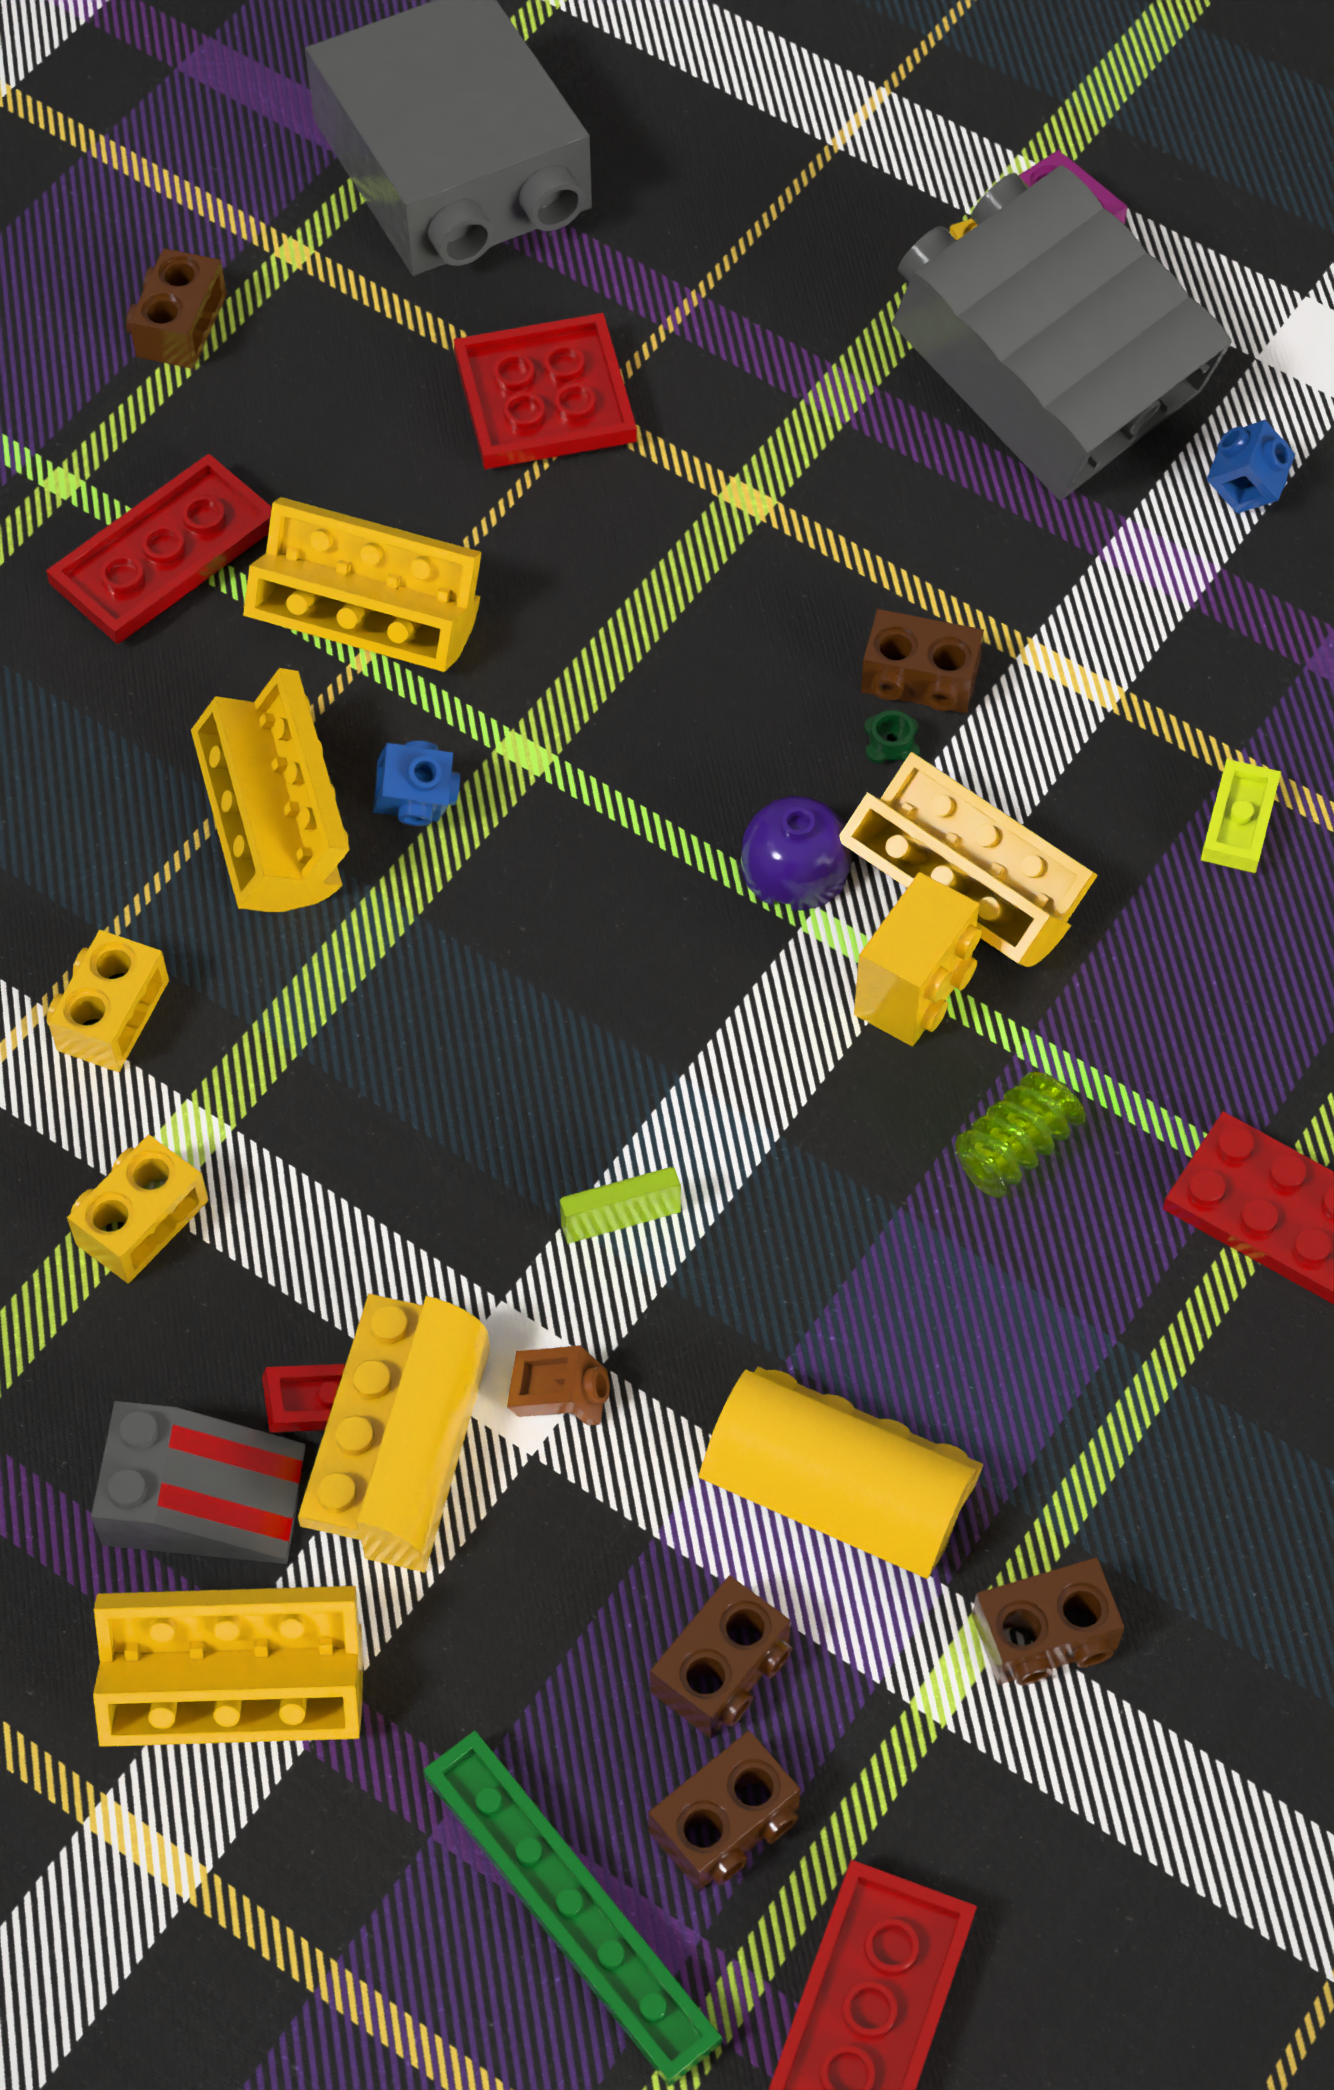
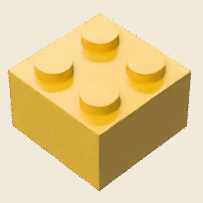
M918 872L859 954L854 1015L912 1047L925 1029L933 1032L946 1013L948 1007L946 999L954 988L963 990L976 969L977 960L972 958V954L982 934V930L976 927L980 903Z

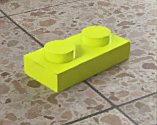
M1226 759L1201 855L1202 861L1256 873L1281 771Z

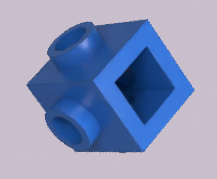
M1266 420L1245 427H1235L1224 433L1220 439L1216 456L1206 480L1238 514L1279 500L1296 454Z
M410 741L405 745L387 743L377 760L373 813L398 816L400 822L413 826L429 825L432 821L438 822L447 807L455 805L458 798L460 773L452 772L453 752L439 751L437 745L425 741Z

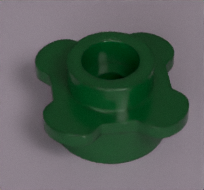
M887 710L865 721L864 731L869 735L870 742L866 747L865 754L871 762L882 763L885 760L894 761L898 759L905 762L911 752L918 756L920 755V747L915 743L914 734L918 731V722L915 718L901 711ZM888 738H894V739H897V740H896L895 742H891V741H888L887 739H888Z

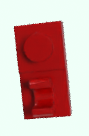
M346 1364L266 1367L262 1375L269 1432L325 1430Z

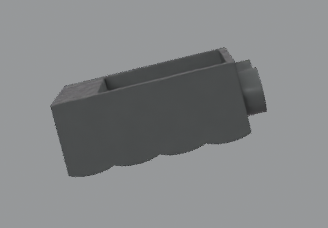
M1063 165L1058 166L1031 187L1016 173L1008 174L999 180L985 193L972 211L971 219L978 226L960 239L956 240L944 226H938L921 237L905 254L898 266V272L909 284L892 321V325L1059 501L1200 393L1232 343L1231 338L1221 324L1202 305L1188 296L1174 275L1157 259L1146 253L1133 233L1117 217L1104 209L1085 183Z

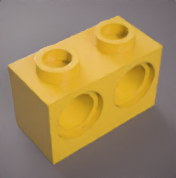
M99 929L90 947H85L79 952L73 967V977L63 994L58 993L49 1006L47 1024L50 1028L56 1050L119 1073L169 982L162 951ZM115 974H125L124 976L117 979H108L109 977ZM100 1019V1021L93 1025H82L86 1021Z
M148 1134L135 1148L126 1149L117 1158L111 1173L95 1189H88L78 1197L67 1220L76 1245L129 1284L199 1212L209 1199L202 1173ZM155 1180L166 1181L165 1184L157 1189H143L149 1182ZM125 1222V1225L116 1231H102L110 1223Z

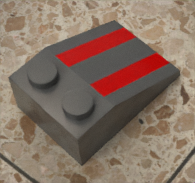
M114 1401L91 1519L102 1546L287 1564L307 1452L306 1444L178 1407Z

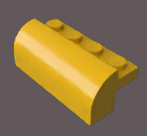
M280 497L272 504L266 554L249 566L243 616L445 672L460 657L476 619L481 596L475 595L482 552Z
M279 668L254 702L215 696L191 729L238 909L285 912L314 905L325 900L342 886L337 865L350 850L348 834L343 828L335 800V789L330 783L322 755V744L317 738L310 713L309 699L305 696L299 672Z
M913 752L909 754L881 798L867 792L839 835L844 846L906 888H908L918 872H921L980 903L976 926L982 930L980 938L1016 963L1026 967L1034 966L1040 962L1063 938L1071 927V924L1067 922L1098 876Z
M368 1293L298 1514L300 1527L361 1540L364 1557L367 1560L426 1572L490 1354L488 1331L475 1316L456 1305L430 1296H426L424 1304L419 1305Z
M757 1367L754 1372L745 1369L731 1391L712 1433L698 1478L928 1579L946 1550L959 1511L976 1486L984 1464L968 1458L967 1454L958 1447L943 1443L936 1444L917 1436L898 1421L878 1419L855 1409L848 1400L832 1394L823 1395L802 1386L785 1372L765 1370Z
M356 1586L97 1594L94 1616L100 1664L93 1696L99 1747L359 1739L363 1698L362 1624H359Z

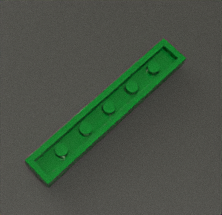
M475 1730L423 1769L427 1782L669 2087L722 2044L721 2035Z

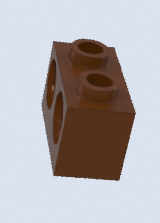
M166 248L162 249L155 267H149L146 271L143 293L138 304L130 306L126 318V331L132 335L136 357L194 369L227 296L220 259Z
M877 609L863 659L861 692L876 695L885 700L897 699L927 705L939 711L952 710L967 713L980 664L984 629Z
M1097 1557L976 1593L972 1613L997 1685L1014 1680L1020 1686L1030 1685L1046 1679L1053 1673L1054 1668L1076 1662L1078 1667H1090L1104 1662L1113 1655V1650L1118 1649L1124 1630V1624ZM1072 1609L1086 1611L1093 1617L1095 1624L1089 1627L1075 1626L1066 1619L1064 1613ZM1011 1627H1021L1032 1633L1036 1641L1029 1645H1016L1006 1638L1004 1631Z
M729 1575L650 1670V1693L709 1738H712L723 1723L732 1727L743 1716L753 1699V1695L749 1691L764 1674L770 1679L784 1665L792 1651V1647L788 1645L791 1620ZM749 1627L756 1630L761 1635V1639L752 1645L743 1646L733 1642L728 1635L737 1628ZM711 1675L722 1683V1687L712 1694H700L691 1689L688 1684L697 1676Z
M748 1730L648 1812V1830L689 1881L700 1891L712 1880L718 1885L730 1880L748 1861V1857L745 1855L747 1851L763 1838L768 1843L778 1840L795 1824L798 1819L795 1812L799 1809L801 1789ZM757 1784L764 1787L771 1797L762 1805L749 1806L742 1803L737 1798L736 1793L745 1785ZM708 1825L716 1829L721 1838L711 1847L699 1848L692 1845L685 1835L695 1826Z

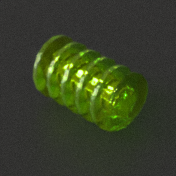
M1031 1071L1021 1078L1019 1086H1015L1005 1093L1003 1101H998L989 1107L987 1115L976 1119L972 1124L971 1130L964 1131L956 1138V1156L967 1176L981 1191L989 1196L1001 1198L1006 1195V1188L1002 1180L1011 1185L1018 1184L1022 1180L1020 1167L1027 1170L1037 1167L1039 1159L1036 1152L1044 1156L1051 1154L1054 1151L1052 1138L1059 1141L1066 1140L1070 1136L1068 1124L1074 1126L1082 1125L1085 1122L1086 1113L1077 1097L1064 1084L1045 1073Z

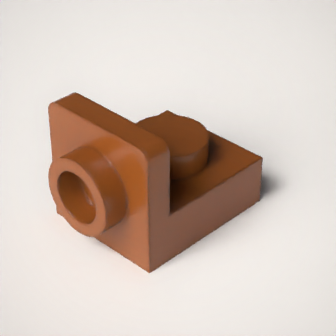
M581 1345L516 1351L507 1408L518 1417L573 1413L587 1426L599 1425L601 1423L603 1404L607 1401L610 1392L607 1369Z

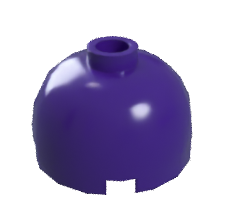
M788 796L768 804L753 816L742 839L741 872L747 887L761 901L772 906L775 900L782 904H792L791 910L805 911L827 904L842 892L846 885L847 876L851 871L852 850L844 846L839 837L846 826L843 819L828 805L811 797Z

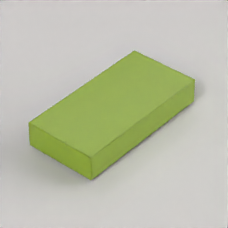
M675 1167L660 1169L562 1197L560 1199L561 1227L567 1244L680 1213L681 1184Z

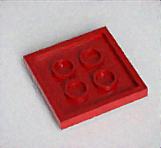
M604 313L453 339L454 354L484 469L637 442V427Z

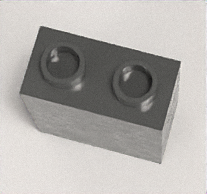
M434 0L305 47L314 121L412 276L444 264L452 266L469 264L480 258L491 246L535 229L542 231L560 229L573 221L580 212L592 208L590 135L497 0Z

